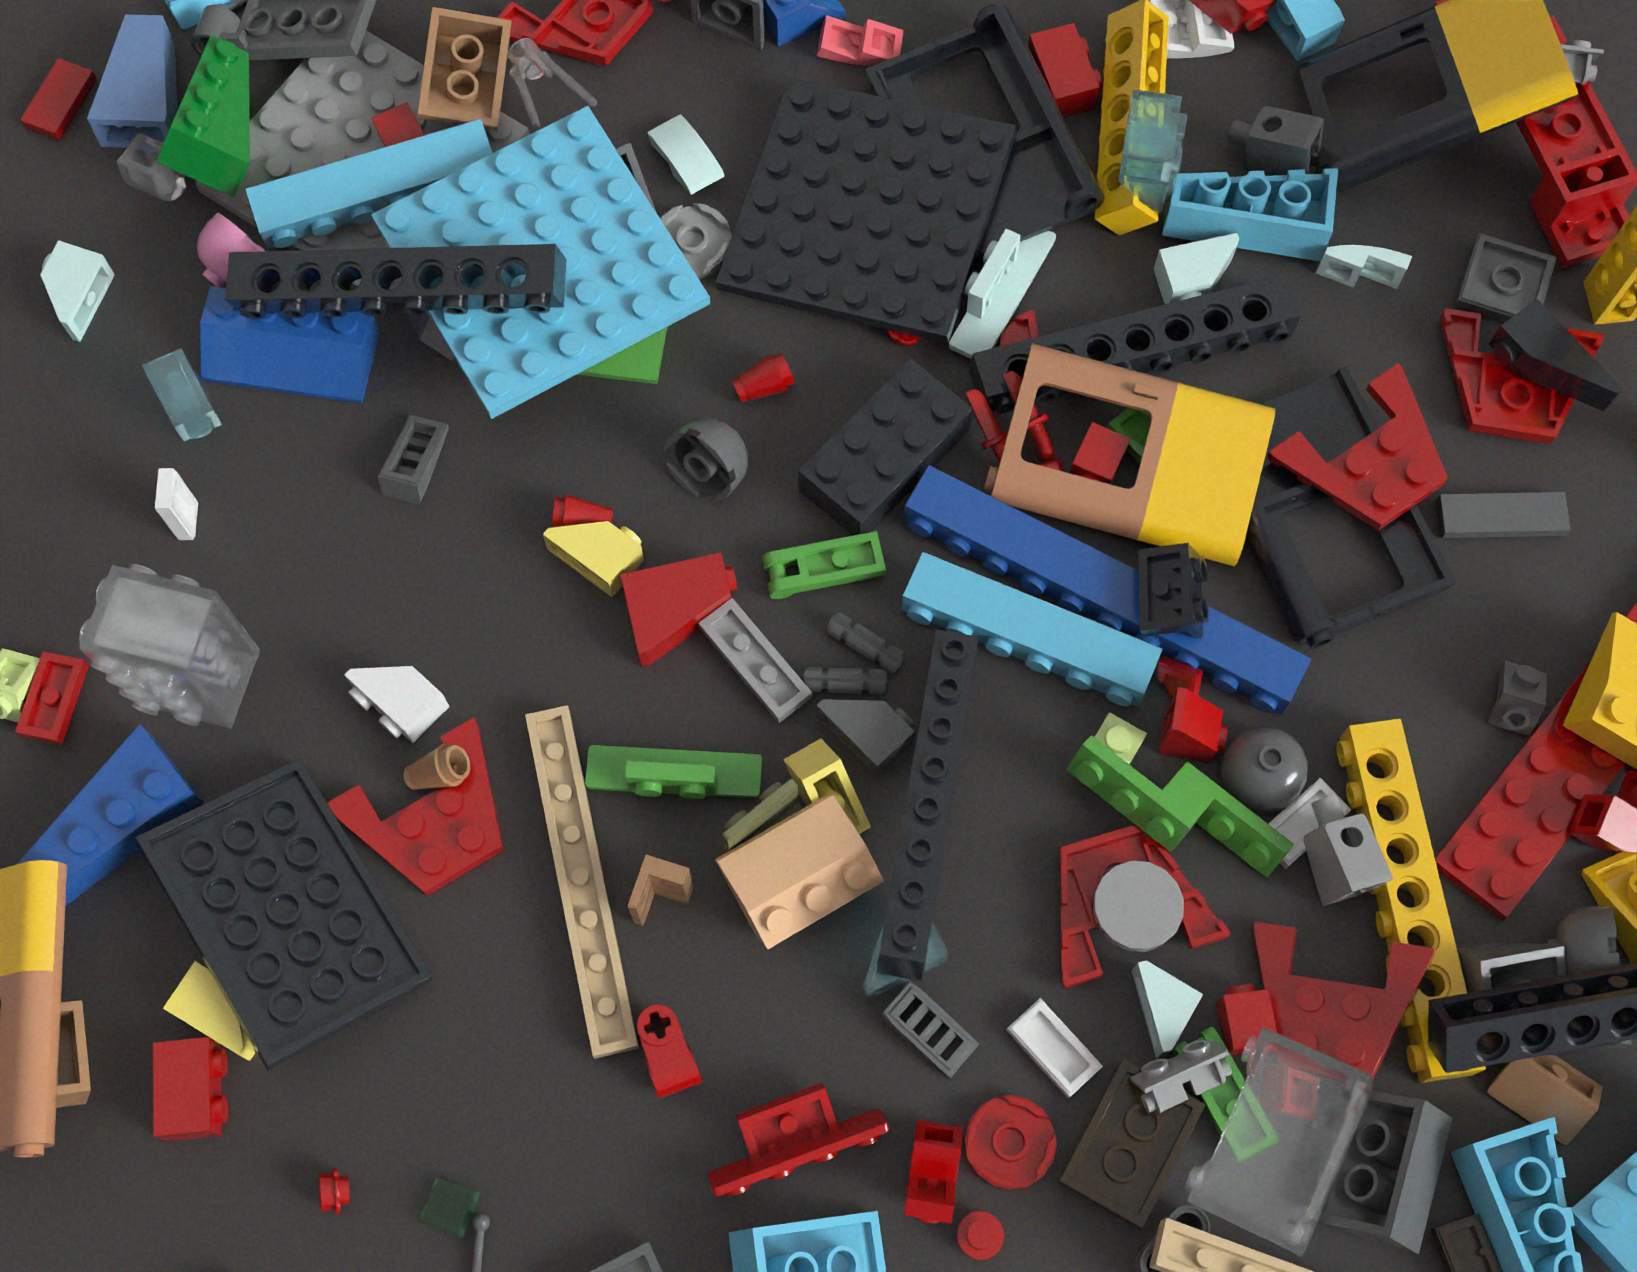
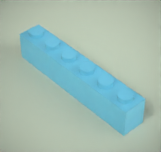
M479 119L245 190L259 234L267 248L273 246L284 248L296 243L297 239L313 234L315 236L328 235L334 232L337 227L349 223H368L373 220L371 214L492 154V150L482 121Z
M924 552L920 556L902 598L901 611L906 612L911 620L919 624L929 625L933 623L945 628L948 632L979 637L978 642L986 645V649L997 656L1009 657L1011 655L1026 661L1025 664L1034 671L1044 674L1053 672L1066 678L1067 683L1078 689H1095L1106 694V698L1109 701L1120 706H1130V704L1136 707L1139 706L1162 652V648Z

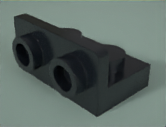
M1189 543L1138 550L1140 632L1144 636L1188 631L1193 638L1203 637V623H1207L1209 619L1207 601L1205 597H1202V582H1206L1208 577L1204 557L1199 556Z

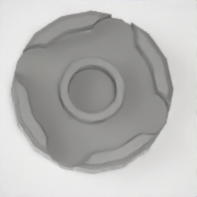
M693 203V206L683 207V205L673 207L660 217L698 279L712 276L720 270L732 235L728 221L718 210L705 204Z
M1129 861L1115 866L1102 877L1093 896V915L1099 928L1104 932L1103 935L1112 944L1127 951L1146 952L1163 945L1177 932L1183 918L1184 899L1178 883L1165 869L1150 862Z

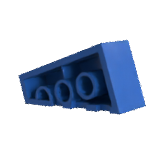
M139 724L17 864L38 860L57 861L66 864V906L138 853L140 850L136 844L137 836L201 806L204 802L156 738Z

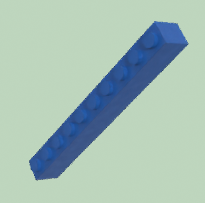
M930 465L905 505L903 522L907 523L910 530L917 535L926 538L932 536L944 542L951 552L963 557L969 555L981 561L988 571L1000 576L1006 574L1020 581V585L1027 591L1036 595H1042L1043 593L1057 600L1060 607L1075 614L1083 613L1096 620L1097 623L1162 648L1161 654L1174 661L1203 670L1202 675L1212 679V684L1218 689L1228 693L1237 692L1251 699V704L1261 711L1267 713L1276 712L1282 715L1291 702L1312 658L1209 606L1208 622L1203 623V637L1193 638L1188 631L1144 636L1140 632L1138 570Z

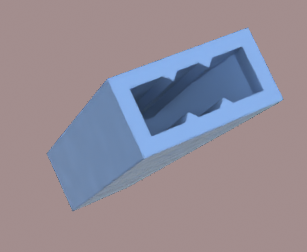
M125 14L87 120L101 147L161 149L178 111L175 43L163 15Z

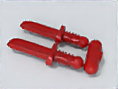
M1009 371L1003 374L1002 377L1014 404H1016L1022 379L1014 371ZM971 389L965 392L970 406L973 408V413L986 439L981 445L983 450L992 447L993 449L991 450L994 451L993 454L996 455L995 458L1000 463L1008 430L1001 432L984 395L977 389ZM1033 404L1027 430H1030L1028 432L1031 433L1030 436L1035 441L1034 445H1037L1035 447L1039 449L1040 457L1047 460L1039 465L1063 471L1062 462L1056 458L1051 459L1055 454V449L1050 444L1051 440H1048L1049 436L1045 432L1046 429H1043L1044 425H1041L1042 422L1049 420L1046 412L1039 415Z

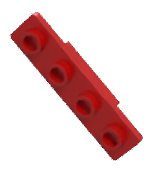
M821 1082L736 1114L750 1156L712 1170L707 1175L715 1197L723 1194L725 1196H735L745 1192L752 1183L766 1178L771 1180L783 1178L792 1173L795 1167L810 1161L813 1163L828 1161L837 1155V1151L852 1145L858 1147L870 1145L879 1140L881 1134L889 1132L890 1128L879 1108L837 1123L826 1089Z

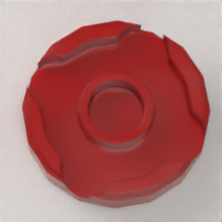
M1007 1095L994 1098L978 1107L967 1124L964 1146L967 1161L978 1177L993 1187L1015 1190L1027 1188L1045 1175L1054 1161L1057 1141L1050 1119L1041 1107L1027 1098Z

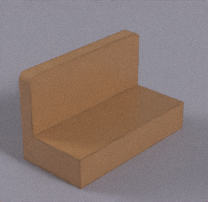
M645 855L628 903V909L634 924L644 925L654 894L685 904L689 903L694 889L689 868Z
M1554 1054L1507 1063L1489 1085L1488 1094L1532 1124L1555 1117L1558 1134L1554 1135V1139L1563 1145H1567L1598 1111L1603 1086Z

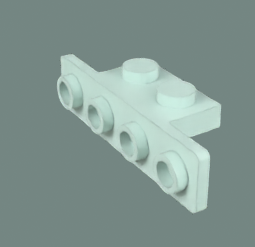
M1005 229L998 242L995 240L991 241L984 254L983 263L985 265L980 274L973 272L966 284L964 294L968 295L967 312L949 342L951 350L972 359L973 353L994 348L1056 239L1055 233L1046 231L1020 242L1021 235Z

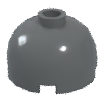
M700 417L688 421L678 427L664 444V451L669 448V455L671 457L666 462L668 470L681 487L697 498L703 492L705 495L713 497L709 502L716 503L725 500L736 489L746 474L748 453L743 439L733 427L717 418Z
M1258 726L1246 729L1230 740L1219 758L1217 776L1222 789L1256 815L1267 816L1282 812L1298 799L1306 785L1308 762L1303 748L1293 736L1279 728Z
M1590 906L1579 908L1566 914L1558 923L1556 939H1547V944H1560L1564 946L1567 975L1620 966L1619 953H1616L1615 938H1617V931L1612 906Z

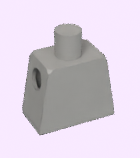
M1337 795L1325 797L1311 803L1319 827L1306 834L1303 841L1322 906L1363 895L1394 880L1371 826L1363 813L1345 818Z

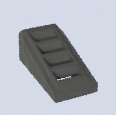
M409 414L378 475L381 493L384 496L417 505L421 503L449 430L447 423ZM414 434H418L430 437L431 440L429 442L413 438ZM408 449L424 452V454L410 452ZM403 464H406V465L413 466V467H417V468H416V470H415V469L403 467L402 465H403Z
M912 981L905 986L881 1015V1020L949 1079L979 1045L967 1031ZM914 1001L919 1007L907 1022L904 1023L899 1017L911 1002ZM928 1013L934 1019L918 1036L913 1029ZM942 1025L948 1031L932 1049L926 1042ZM956 1037L962 1044L945 1061L940 1055Z

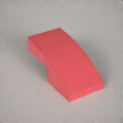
M826 15L821 24L816 56L837 62L871 67L900 55L904 30L867 19L863 27Z

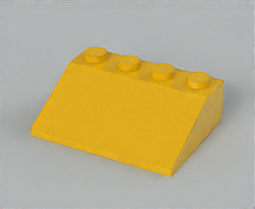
M1615 612L1611 614L1563 726L1637 769V624Z

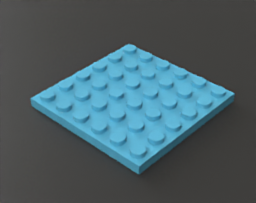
M589 106L371 214L375 226L389 248L556 244L567 259L564 308H550V311L546 313H532L524 308L509 309L505 314H492L485 312L483 309H469L463 315H452L442 310H427V313L491 419L710 304V296ZM526 275L517 276L512 281L511 287L519 286L524 281ZM484 276L475 278L470 288L479 286ZM443 277L434 279L429 289L439 286Z

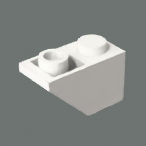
M413 666L350 669L344 675L352 686L348 694L366 711L373 706L382 715L378 720L379 723L396 739L403 734L409 741L414 743L449 708L444 695Z

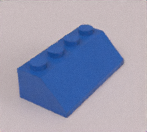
M210 286L200 321L201 378L203 381L359 404L363 403L380 334L374 316L364 315L361 312H346L344 317H328L321 313H306V316L303 318H289L279 313L266 314V317L263 319H251L240 315L238 310L225 301L226 288Z

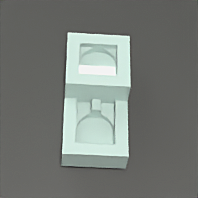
M681 114L647 132L651 145L669 163L672 175L690 195L724 177L723 170L711 151Z
M1373 246L1327 247L1316 274L1353 288L1359 275L1397 289L1412 256Z

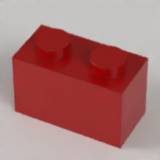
M1072 23L1030 34L1028 48L1063 116L1068 117L1094 110L1098 93L1102 91V79L1099 71L1091 67L1088 43L1085 37H1079L1075 24Z
M210 1037L153 1043V1137L164 1141L222 1136V1123H226L228 1120V1101L226 1095H221V1077L227 1075L228 1060L224 1048L221 1049L220 1043Z

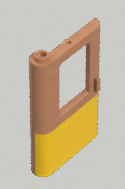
M1032 343L998 468L990 466L984 491L991 492V497L1012 507L1159 547L1189 543L1199 556H1203L1204 559L1234 567L1239 560L1245 541L1274 423L1275 408ZM1046 385L1149 414L1151 422L1135 485L1132 488L1125 489L1029 463L1022 459L1021 449L1036 393L1040 386ZM1133 392H1134V393H1138V394H1142V395H1146V396H1149V397L1157 398V399L1155 400V399H1152V398H1148V397L1140 396V395H1137V394H1133Z
M28 861L0 869V1152L14 1149V1157L20 1158L44 1156V1148L55 1145L67 865L57 861Z

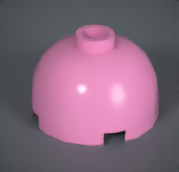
M217 213L206 223L199 234L197 242L198 257L207 268L202 275L216 287L224 288L227 284L229 252L265 251L220 213Z

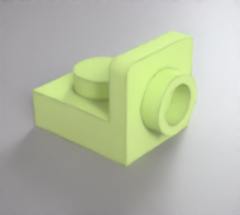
M3 648L0 651V719L14 722L19 721L24 707L23 700L28 695L40 658Z
M1109 712L1095 738L1130 765L1147 733Z

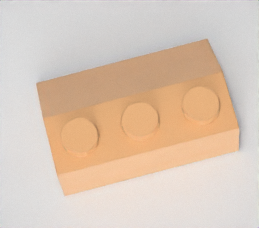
M832 793L715 859L752 931L767 949L884 882L865 842Z

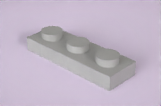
M733 598L729 599L698 623L699 629L778 723L812 698L811 690Z

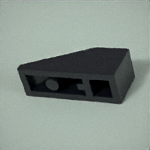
M1538 299L1503 323L1488 344L1493 349L1498 360L1508 365L1517 375L1601 411L1609 408L1624 390Z

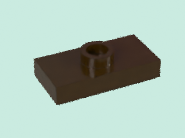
M1479 1214L1431 1229L1447 1272H1502Z

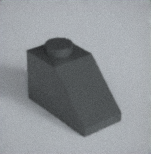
M823 699L816 705V718L876 778L914 742L915 731L912 729L914 727L912 719L901 708L896 707L893 710L885 701Z

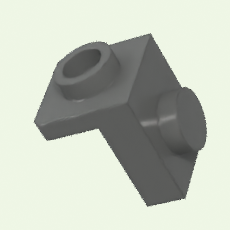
M1504 661L1499 671L1497 700L1489 714V724L1526 736L1530 735L1546 707L1547 673L1537 671L1528 665H1518Z

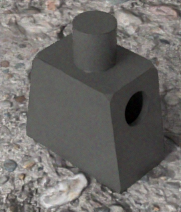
M1266 106L1261 109L1254 124L1236 118L1230 127L1227 141L1246 147L1245 167L1249 171H1264L1265 176L1287 175L1288 170L1304 169L1305 174H1315L1320 164L1324 119Z

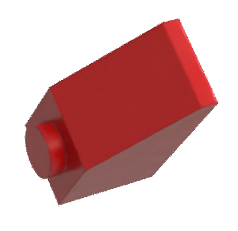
M1178 687L1164 713L1158 754L1209 764L1216 752H1223L1228 726L1221 725L1223 710L1190 690Z

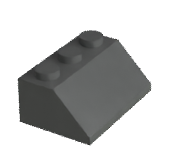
M1345 1086L1309 1220L1377 1245L1419 1254L1453 1118L1426 1100Z

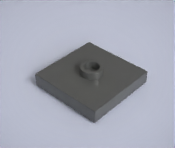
M1478 233L1472 246L1455 307L1506 322L1536 299L1544 304L1557 257Z

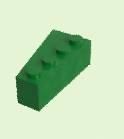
M211 34L156 162L231 197L235 196L250 164L249 53L238 48L232 42L222 40Z

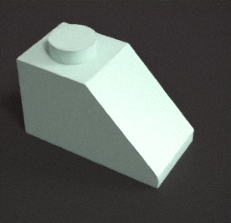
M1234 233L1160 249L1153 270L1164 303L1169 304L1212 293L1232 261L1239 242L1238 234Z
M58 240L52 253L48 254L44 259L40 275L60 323L72 340L81 342L115 274L102 254Z

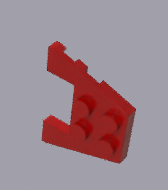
M562 0L545 20H542L511 1L497 18L512 20L510 41L607 66L652 15L653 9L652 3L649 0Z
M1444 308L1440 315V324L1468 431L1552 444L1575 399L1517 375L1508 365L1500 362L1494 354L1479 352L1481 314ZM1567 328L1577 341L1594 357L1602 344L1604 334Z
M1399 363L1371 381L1366 388V391L1391 419L1386 424L1329 463L1323 460L1300 431L1270 450L1267 456L1271 463L1277 467L1282 465L1298 475L1297 479L1309 487L1315 486L1333 498L1332 502L1377 531L1441 488L1448 480L1407 377Z
M474 717L440 737L443 744L458 745L465 750L469 757V775L458 786L440 787L384 821L380 820L359 784L327 803L338 821L427 896L504 851L488 776L486 757L481 741L480 728Z
M1136 824L1063 846L1059 850L1061 985L1063 989L1099 979L1103 976L1089 932L1100 929L1093 915V896L1103 876L1115 866L1129 861L1150 862L1165 869L1178 883L1184 899L1183 918L1180 925L1189 950L1227 939L1230 936L1227 926L1222 920L1219 921L1206 905L1207 901L1198 889H1194L1178 869L1179 865L1165 847L1152 839Z
M1254 922V933L1264 989H1269L1279 1045L1275 1047L1278 1063L1280 1065L1373 1080L1399 1029L1398 1026L1408 1006L1413 1001L1419 985L1434 959L1435 949L1392 942L1385 989L1291 975L1297 929L1289 926Z

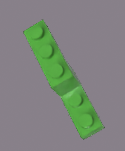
M1091 735L1082 744L1066 769L1081 783L1089 787L1170 852L1176 848L1197 823L1250 866L1268 878L1294 846L1291 841L1188 761L1165 788L1161 790Z

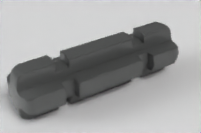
M837 612L831 618L827 625V633L839 641L844 639L846 641L845 645L870 661L875 662L878 660L879 666L890 673H895L900 668L905 658V653L892 644L888 647L885 644L886 640L859 623L853 625L851 623L852 619L841 612Z
M806 667L803 682L811 692H821V689H828V693L862 694V690H868V694L882 695L887 690V672L884 669H869V673L863 672V668L829 667L828 671H822V667Z

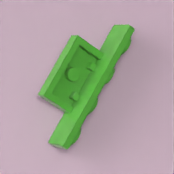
M591 745L588 749L585 785L591 790L635 792L637 795L646 797H657L663 793L679 794L680 797L687 799H703L705 796L757 799L760 797L762 756L745 753Z

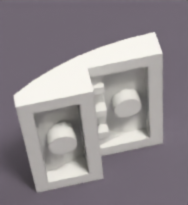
M1148 0L1169 16L1167 58L1206 57L1228 53L1234 49L1233 35L1189 0Z

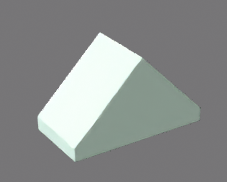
M1148 961L1138 962L1132 969V974L1156 1058L1165 1057L1175 1046L1203 994Z

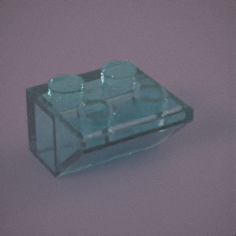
M1133 89L1118 181L1151 209L1162 212L1165 196L1174 195L1177 172H1179L1183 147H1181V142L1184 138L1187 114L1180 113L1182 96Z

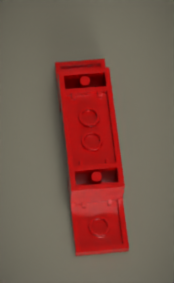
M1448 0L1436 1L1434 6L1444 3ZM1554 15L1549 16L1560 44L1566 45L1567 39ZM1588 81L1585 85L1575 84L1579 95L1578 98L1516 122L1544 176L1529 200V204L1562 269L1602 256L1629 217L1623 204L1637 185V171Z

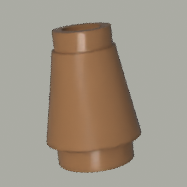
M442 744L405 767V783L412 790L458 786L469 775V757L465 750L458 745Z

